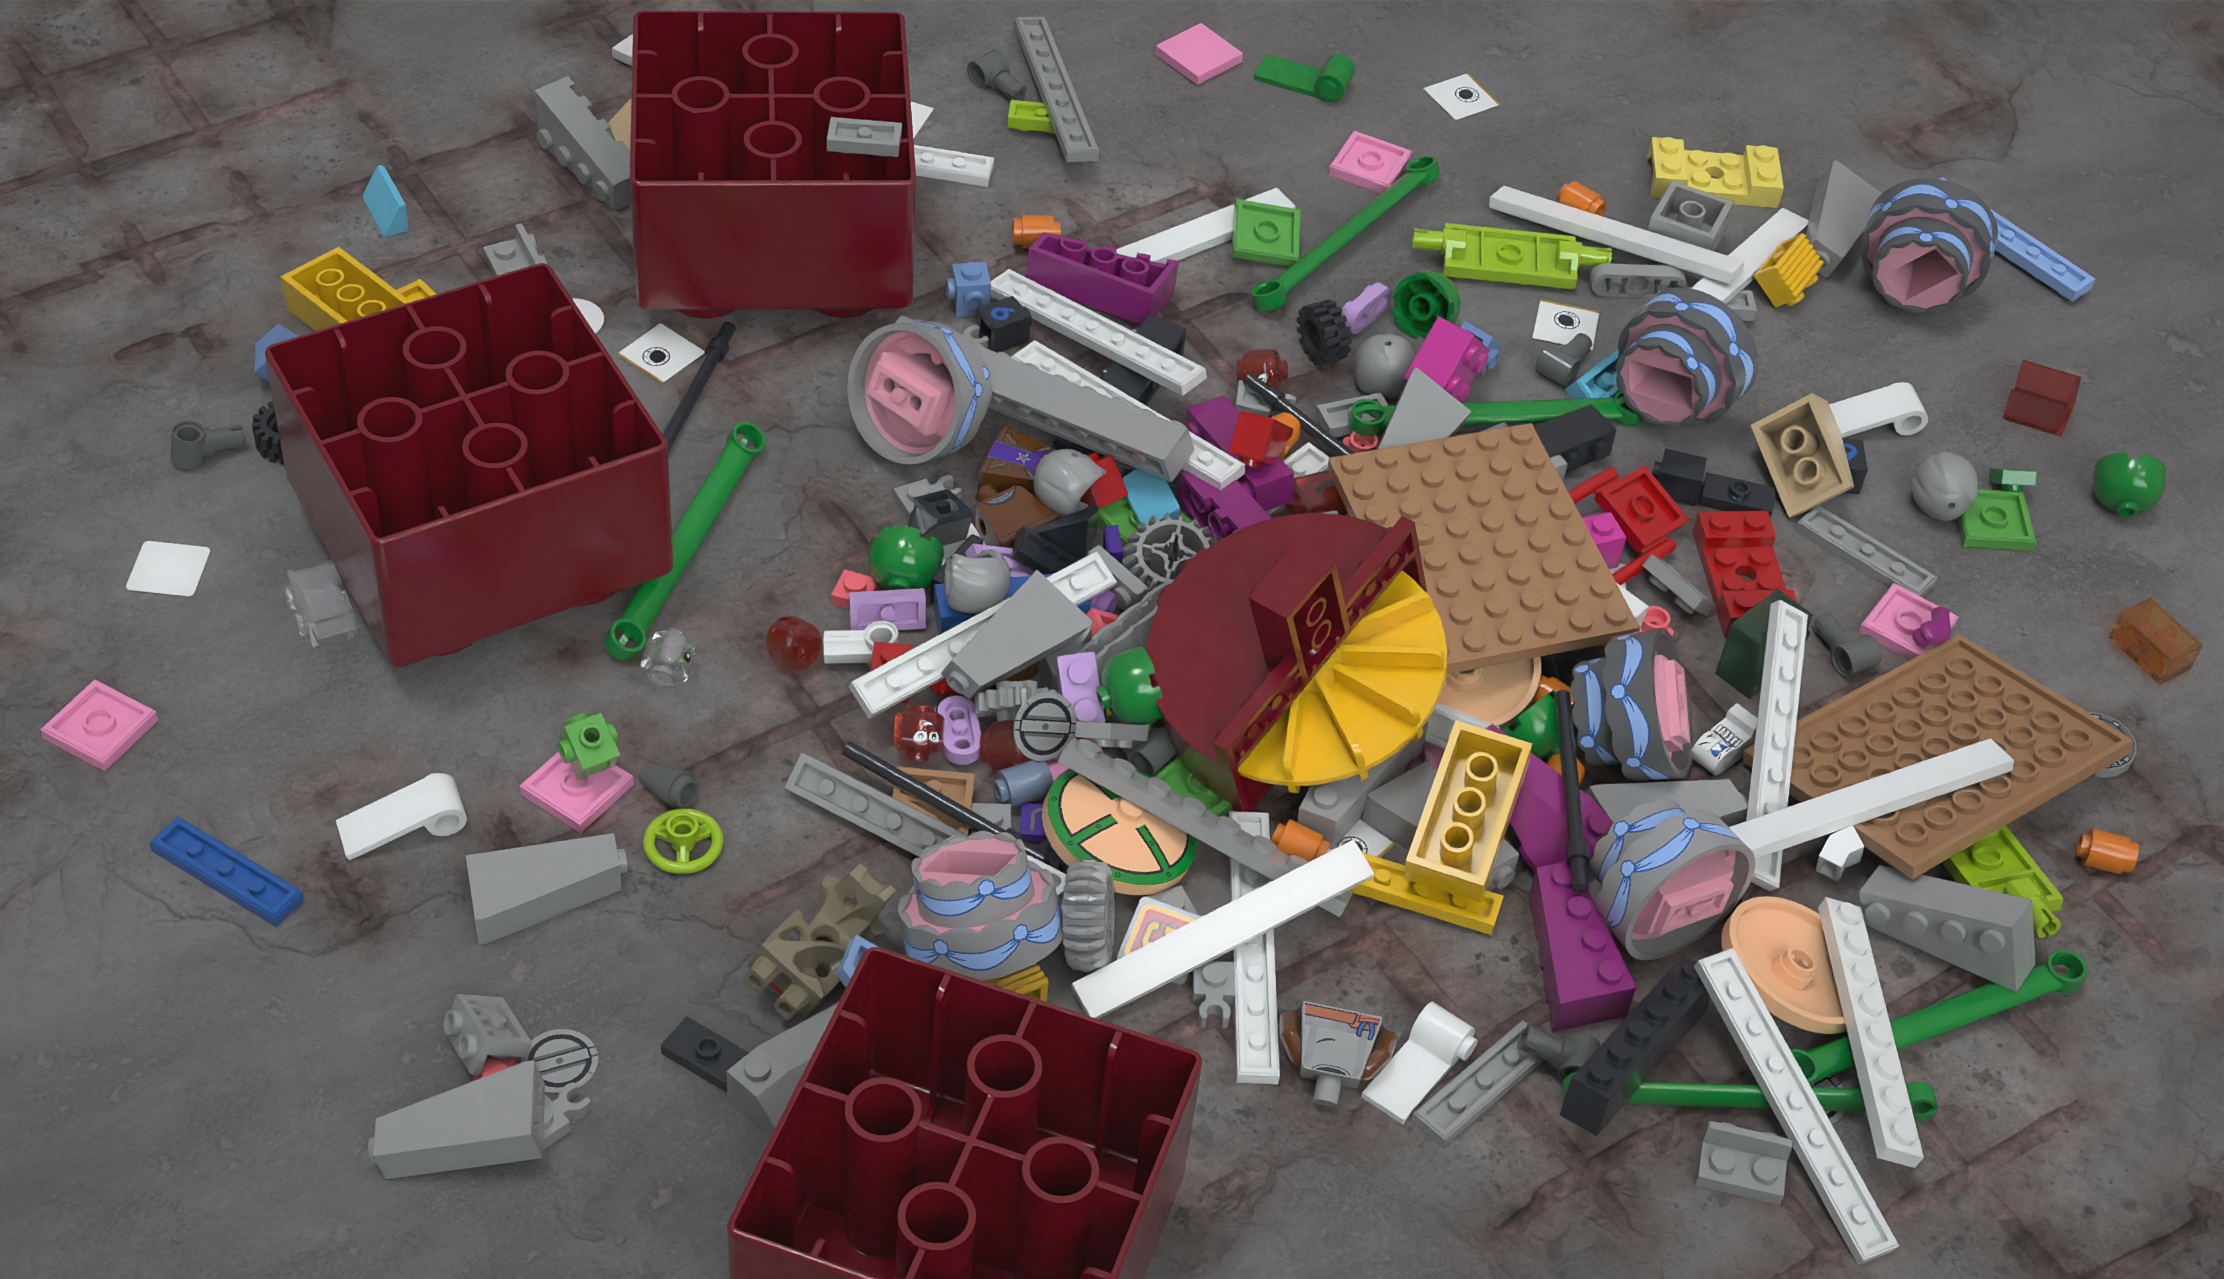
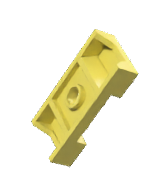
M1671 137L1651 138L1647 161H1652L1653 164L1652 198H1662L1673 180L1733 201L1734 205L1778 208L1784 190L1778 148L1764 145H1746L1744 154L1737 155L1733 153L1684 150V142L1681 139Z

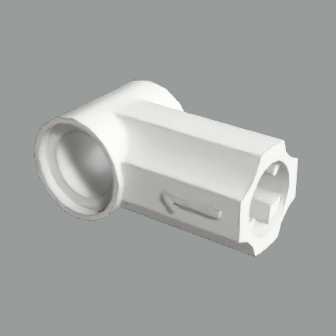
M876 621L869 624L865 630L824 631V663H867L871 668L874 642L899 644L898 630L894 624L888 621Z

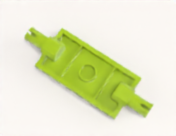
M1445 223L1443 231L1413 228L1411 249L1440 251V254L1443 255V275L1448 277L1545 286L1557 289L1575 290L1577 269L1580 266L1596 267L1599 264L1611 263L1612 259L1611 248L1582 246V242H1576V236Z
M2006 825L1942 862L1957 883L2032 900L2033 927L2038 937L2045 938L2046 934L2050 937L2059 931L2061 922L2052 912L2061 910L2064 898Z

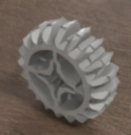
M1167 512L1163 517V521H1159L1153 515L1149 519V525L1140 522L1137 526V531L1131 532L1128 536V544L1123 548L1125 559H1123L1122 565L1148 587V592L1163 583H1172L1180 574L1183 565L1189 558L1194 557L1202 547L1207 549L1218 542L1217 537H1209L1210 531L1208 526L1198 529L1197 518L1190 523L1184 522L1185 517L1183 513L1177 520H1171ZM1175 552V560L1173 561L1172 568L1169 569L1172 553Z
M1083 860V862H1073L1067 869L1065 876L1064 897L1062 900L1064 955L1066 956V962L1072 970L1095 972V970L1109 965L1113 955L1116 917L1115 888L1113 887L1112 871L1106 862Z

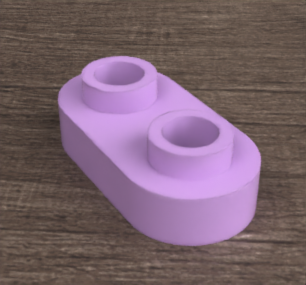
M1377 282L1373 285H1368L1360 296L1353 301H1348L1344 305L1341 315L1346 316L1347 321L1345 324L1346 327H1350L1351 333L1358 334L1385 311L1391 300L1392 290Z
M963 696L945 698L940 702L937 714L940 739L943 740L941 742L943 754L946 759L955 764L966 765L973 763L980 757L982 750V736L978 715L975 714V704Z

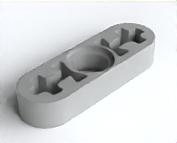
M1603 263L1594 267L1590 272L1592 290L1596 295L1602 297L1650 299L1655 294L1666 289L1687 287L1684 271L1674 266ZM1637 277H1644L1647 279L1646 282L1641 285L1630 284V282Z

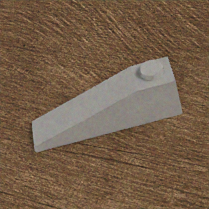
M838 1003L760 1044L726 1071L727 1100L770 1138Z

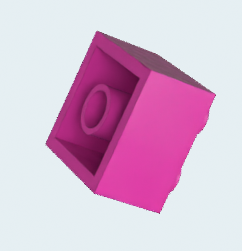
M1438 316L1404 378L1408 380L1412 371L1417 367L1459 402L1464 403L1471 392L1470 384L1476 373L1480 374L1487 365L1489 349L1475 335Z

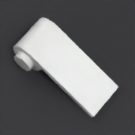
M1905 382L1894 383L1887 387L1829 404L1841 431L1842 438L1888 423H1892L1896 432L1900 435H1912L1922 430L1928 423L1927 413L1913 386Z
M433 773L337 819L336 823L346 857L350 861L422 826H425L433 835L449 836L460 831L466 825L467 816L454 778L447 774Z
M1433 1001L1430 1002L1416 1019L1409 1040L1362 1092L1361 1098L1403 1125L1459 1059L1467 1060L1472 1054L1478 1042L1473 1037L1475 1028Z

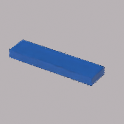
M179 816L149 842L153 853L274 927L280 924L304 901L301 890Z

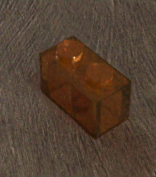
M2152 598L2120 612L2108 636L2159 685L2191 670L2203 646Z

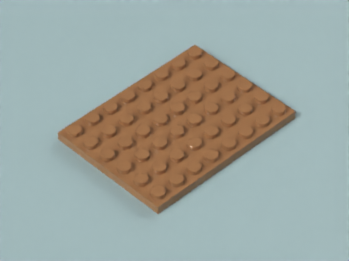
M1532 423L1329 458L1328 471L1350 517L1370 521L1385 528L1393 527L1401 516L1415 522L1427 592L1441 619L1446 637L1448 653L1447 674L1603 645L1611 641L1614 636L1640 631L1639 624Z
M1958 634L1796 722L1789 794L1802 803L1991 738L2014 760L2012 771L1853 825L1866 848L1909 878L1914 879L2132 752L2133 740L1976 643ZM1755 744L1743 750V762L1751 768Z

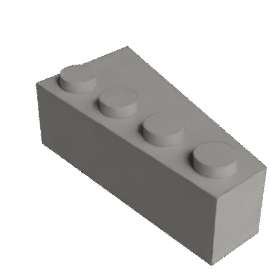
M569 76L536 89L535 99L538 123L536 137L540 146L553 154L563 167L566 166L576 175L580 183L586 184L600 201L607 203L614 211L631 204L629 148L622 140L615 142L611 127L604 118L598 121L589 110L592 108V104L585 95L578 97L573 91L575 83Z
M1428 722L1422 727L1423 735L1418 741L1411 740L1396 754L1381 764L1367 770L1369 778L1360 781L1358 776L1354 775L1330 783L1311 785L1299 808L1297 823L1323 834L1322 839L1331 843L1329 849L1332 850L1361 819L1367 794L1399 777L1412 758L1416 759L1420 755L1424 747Z
M1882 865L1877 867L1859 891L1860 907L1865 925L2014 992L2018 991L2036 964L2032 900L1926 875H1919L1911 879L1898 869Z

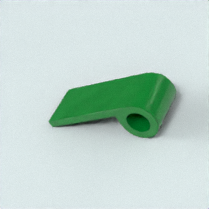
M1266 54L1254 75V80L1334 102L1343 97L1355 74V65L1348 57L1336 54L1330 56L1322 70Z

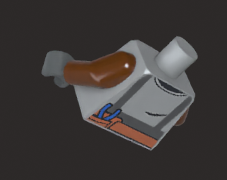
M1282 999L1277 1001V1021L1280 1023V1038L1288 1058L1292 1064L1300 1067V1077L1316 1081L1312 1101L1323 1106H1338L1341 1086L1358 1088L1360 1080L1372 1079L1392 1058L1395 1047L1399 1044L1405 1029V1024L1401 1023L1398 1029L1389 1028L1386 1025L1387 1017L1303 1001L1302 1006V1000L1297 999L1296 1007L1287 1008L1282 1004Z

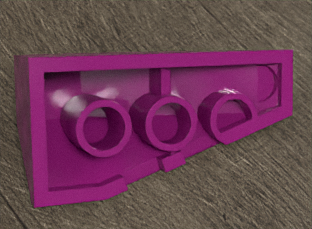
M1494 724L1486 728V730L1508 736ZM1531 753L1530 763L1508 826L1512 825L1522 844L1518 849L1523 859L1536 872L1537 867L1566 862L1565 846L1568 844L1562 775ZM1580 790L1584 842L1589 845L1591 858L1594 855L1597 842L1602 837L1608 835L1610 827L1614 822L1590 796Z

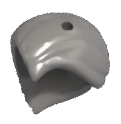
M1394 334L1375 335L1361 344L1353 362L1354 377L1360 390L1368 395L1381 392L1383 397L1388 400L1398 399L1407 382L1404 376L1416 357L1411 344L1405 338Z
M1072 449L1055 450L1044 456L1036 467L1033 481L1035 495L1045 506L1055 511L1062 518L1088 507L1086 503L1080 502L1081 497L1107 471L1098 466L1089 456Z
M1952 452L1934 454L1924 460L1913 471V476H1911L1910 480L1911 494L1917 505L1930 517L1941 521L1955 520L1971 508L1977 499V473L1969 460L1964 459L1963 456Z
M990 549L977 554L973 558L955 553L952 554V558L947 557L944 588L948 606L958 612L978 614L1002 602L1010 588V570L1007 561L1002 557L1001 553Z

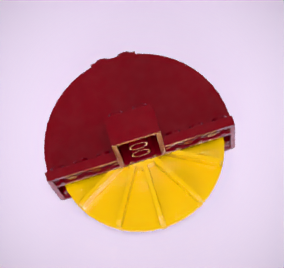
M1325 513L1281 516L1242 528L1222 538L1207 549L1202 547L1194 557L1189 558L1185 562L1180 574L1171 584L1166 585L1161 590L1156 600L1158 608L1148 637L1147 654L1156 672L1148 676L1152 688L1156 686L1161 688L1162 697L1156 699L1164 729L1172 741L1176 755L1186 769L1203 786L1231 803L1232 808L1238 812H1252L1274 784L1288 786L1289 793H1299L1300 786L1330 783L1357 775L1360 781L1369 778L1367 770L1381 764L1396 754L1411 740L1418 741L1422 737V727L1431 716L1447 677L1448 653L1444 629L1433 601L1427 592L1415 522L1404 516H1401L1393 527L1388 528L1356 517Z

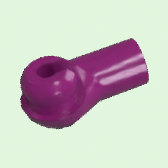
M1946 607L1934 608L1931 611V621L1922 623L1921 628L1913 631L1912 638L1917 646L1924 648L1928 644L1937 645L1945 642L1950 637V613Z

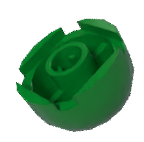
M1431 270L1413 273L1401 280L1392 294L1395 307L1392 310L1393 318L1399 328L1412 338L1418 339L1420 336L1426 339L1438 316L1452 324L1459 317L1461 307L1459 291L1454 283L1442 273Z
M2128 452L2107 455L2099 459L2095 464L2093 472L2095 496L2105 508L2117 513V515L2121 517H2134L2155 507L2163 496L2166 486V466L2159 459L2141 453L2140 459L2128 458Z
M892 526L881 529L878 537H872L869 547L868 563L873 579L886 590L924 588V591L931 586L932 577L938 572L943 563L944 548L938 539L932 535L930 541L920 537L921 530L913 527Z
M1142 646L1129 648L1113 655L1106 662L1101 673L1102 686L1096 687V695L1103 710L1109 708L1114 718L1124 724L1147 725L1162 719L1156 699L1162 697L1160 686L1152 688L1148 675L1155 674L1156 672L1147 652Z
M1554 690L1516 718L1511 726H1507L1502 730L1512 738L1532 743L1531 753L1539 759L1544 757L1547 761L1552 755L1560 754L1555 704L1556 692Z

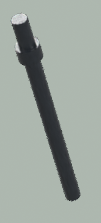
M724 322L717 336L709 341L705 349V358L663 432V436L668 443V453L717 363L723 361L729 351L728 343L736 330L735 325L731 322Z
M1249 373L1244 378L1243 384L1262 398L1261 402L1272 411L1286 412L1296 417L1301 425V429L1335 456L1354 454L1343 443L1285 399L1286 395L1277 387L1268 386L1253 373Z
M1559 690L1555 693L1568 834L1565 857L1566 864L1571 867L1573 891L1582 893L1589 889L1587 865L1590 861L1589 845L1584 842L1571 696L1569 691Z
M851 741L847 742L842 750L843 756L976 832L987 831L995 835L1007 832L1016 839L1023 841L1027 855L1045 864L1048 861L1049 855L1024 841V836L1011 828L1005 830Z

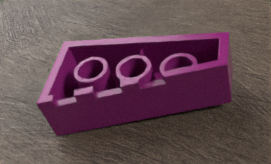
M1043 232L1029 248L1025 277L1073 302H1080L1103 313H1110L1133 324L1142 325L1149 314L1157 316L1173 296L1179 261L1167 259L1166 264L1150 261L1151 255L1138 252L1136 258L1116 253L1117 248L1105 245L1095 249L1087 248L1086 241Z
M1188 471L1180 473L1176 496L1192 520L1197 518L1198 529L1208 526L1210 531L1209 537H1217V541L1242 528L1272 519L1237 480H1234L1220 490Z
M1566 862L1537 867L1529 893V903L1535 938L1538 939L1540 968L1544 972L1546 1003H1549L1551 1013L1549 1020L1551 1032L1626 1017L1636 985L1597 910L1589 890L1582 893L1573 891L1571 867Z

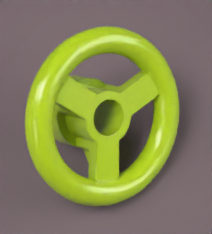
M685 808L670 810L659 815L648 825L643 836V849L649 861L659 869L673 874H690L707 868L719 857L724 844L723 832L719 824L711 816L698 810ZM711 836L712 842L709 850L702 857L689 861V851L694 848L695 843ZM655 837L671 843L672 848L677 851V862L666 859L657 851Z

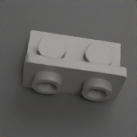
M522 223L515 224L516 239L483 247L484 258L494 277L539 263L547 264L545 256L538 255L537 244L533 234H527Z
M456 994L452 1008L447 1011L444 1018V1032L471 1075L481 1074L487 1055L499 1059H506L509 1056H528L532 1041L503 997Z
M1709 1121L1700 1142L1695 1186L1780 1206L1784 1197L1787 1160L1792 1151L1793 1141L1770 1132L1761 1133L1736 1127L1731 1123Z

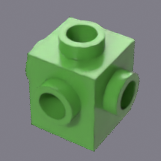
M581 713L566 721L567 726H564L559 736L560 741L557 742V747L563 762L571 764L577 780L615 766L620 757L616 747L619 740L614 726L611 722H605L602 713L590 717L588 713Z

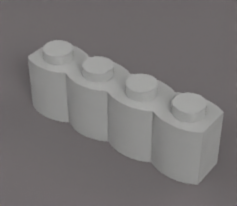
M1166 582L1152 589L1144 596L1142 602L1126 609L1115 622L1100 629L1092 637L1091 641L1080 645L1070 653L1078 654L1095 651L1100 686H1102L1101 673L1103 668L1113 655L1142 646L1147 652L1148 637L1158 608L1156 600L1161 590L1171 583Z

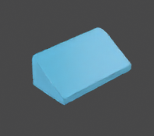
M383 165L377 166L364 191L363 200L384 237L407 232L409 225L406 204Z
M1616 350L1566 387L1564 391L1574 399L1613 397L1619 392L1616 382V365L1618 363L1619 351Z
M1136 469L1122 478L1128 492L1125 498L1139 524L1142 522L1149 525V519L1153 515L1159 521H1163V517L1167 512L1171 520H1177L1180 514V507L1166 480L1140 469Z

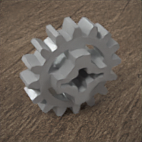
M1031 680L996 683V690H986V692H978L975 695V714L978 717H986V719L997 718L998 726H1014L1019 709L1029 698L1042 692L1057 693V690H1048L1046 687L1037 689V682Z

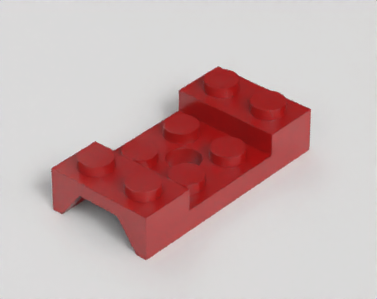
M1768 511L1698 512L1692 533L1713 602L1716 604L1715 609L1724 638L1734 636L1751 623H1769L1771 603L1778 600L1800 610L1794 590L1786 589L1773 549L1776 535ZM1739 575L1747 576L1752 581H1744Z

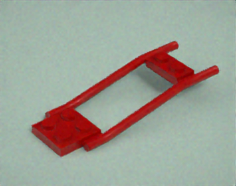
M1645 465L1621 479L1617 478L1618 473L1615 468L1608 467L1568 491L1574 504L1594 493L1596 496L1593 499L1604 512L1612 513L1625 534L1626 540L1637 553H1643L1612 574L1616 583L1620 586L1646 569L1642 565L1651 554L1662 559L1676 550L1675 541L1666 537L1682 528L1689 521V518Z

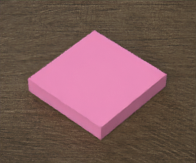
M1202 23L1156 45L1155 55L1196 85L1240 64L1243 59L1241 51Z
M1353 131L1331 163L1328 175L1382 193L1400 178L1406 164L1411 161L1413 151Z
M1893 583L1863 621L1858 633L1871 635L1879 644L1912 660L1940 645L1928 644L1922 648L1917 646L1912 638L1913 631L1921 628L1922 623L1931 621V611L1939 606ZM1949 612L1952 631L1959 617Z
M94 679L40 731L44 740L105 772L158 721V716L155 710Z
M558 751L520 785V795L579 833H582L634 785L633 775L615 765L577 780L571 764H565Z

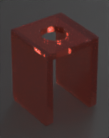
M2023 360L2020 365L2015 388L2011 389L2003 419L2061 437L2075 405L2081 377Z

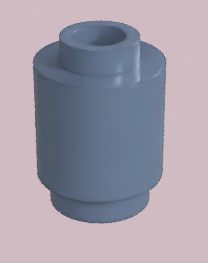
M1031 760L999 770L997 772V780L992 782L997 801L999 803L1011 804V808L1022 805V803L1045 798L1054 781L1050 768L1045 761L1037 763L1035 760Z

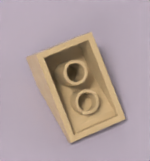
M1811 393L1751 425L1789 518L1792 519L1854 488L1841 431L1827 400Z

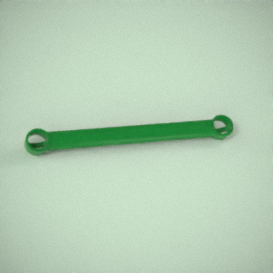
M1423 156L1408 162L1405 167L1406 173L1281 275L1274 280L1256 285L1251 290L1255 308L1259 311L1270 312L1285 304L1287 301L1286 293L1414 188L1425 186L1436 180L1440 176L1437 159L1434 156Z
M1620 391L1616 393L1615 397L1462 403L1471 411L1464 425L1500 424L1503 422L1506 424L1546 422L1590 404L1607 420H1615L1625 426L1638 425L1643 419L1639 413L1628 411L1621 407L1622 404L1627 403ZM1371 399L1358 400L1351 408L1348 425L1355 433L1362 436L1376 435L1382 428L1387 427L1396 405L1382 406ZM1368 414L1377 421H1365L1358 415Z
M740 422L727 435L726 447L672 533L674 564L671 572L641 583L621 618L605 633L604 646L614 658L625 661L631 660L645 646L648 630L749 463L765 447V435L757 425L751 422ZM737 434L744 435L740 442L737 438ZM750 439L752 440L755 449H749L746 447ZM615 631H624L620 639L617 641L615 637ZM630 637L635 641L636 648L624 647Z
M2056 950L2049 955L2046 963L2033 967L2017 992L1992 982L1890 1020L1896 1049L1898 1051L2054 991L2063 994L2074 993L2080 988L2087 974V965L2078 954L2072 951ZM2052 965H2063L2070 968V970L2063 976H2060L2054 971ZM1849 1036L1807 1052L1799 1049H1790L1798 1065L1803 1068L1802 1072L1810 1087L1814 1086L1815 1081L1855 1067Z
M1576 1072L1569 1074L1562 1081L1564 1099L1571 1078ZM1645 1081L1625 1103L1633 1105L1772 1109L1759 1085ZM1924 1082L1905 1084L1914 1121L1921 1122L1933 1117L1938 1112V1104L1932 1085ZM1811 1087L1824 1111L1866 1112L1861 1089Z

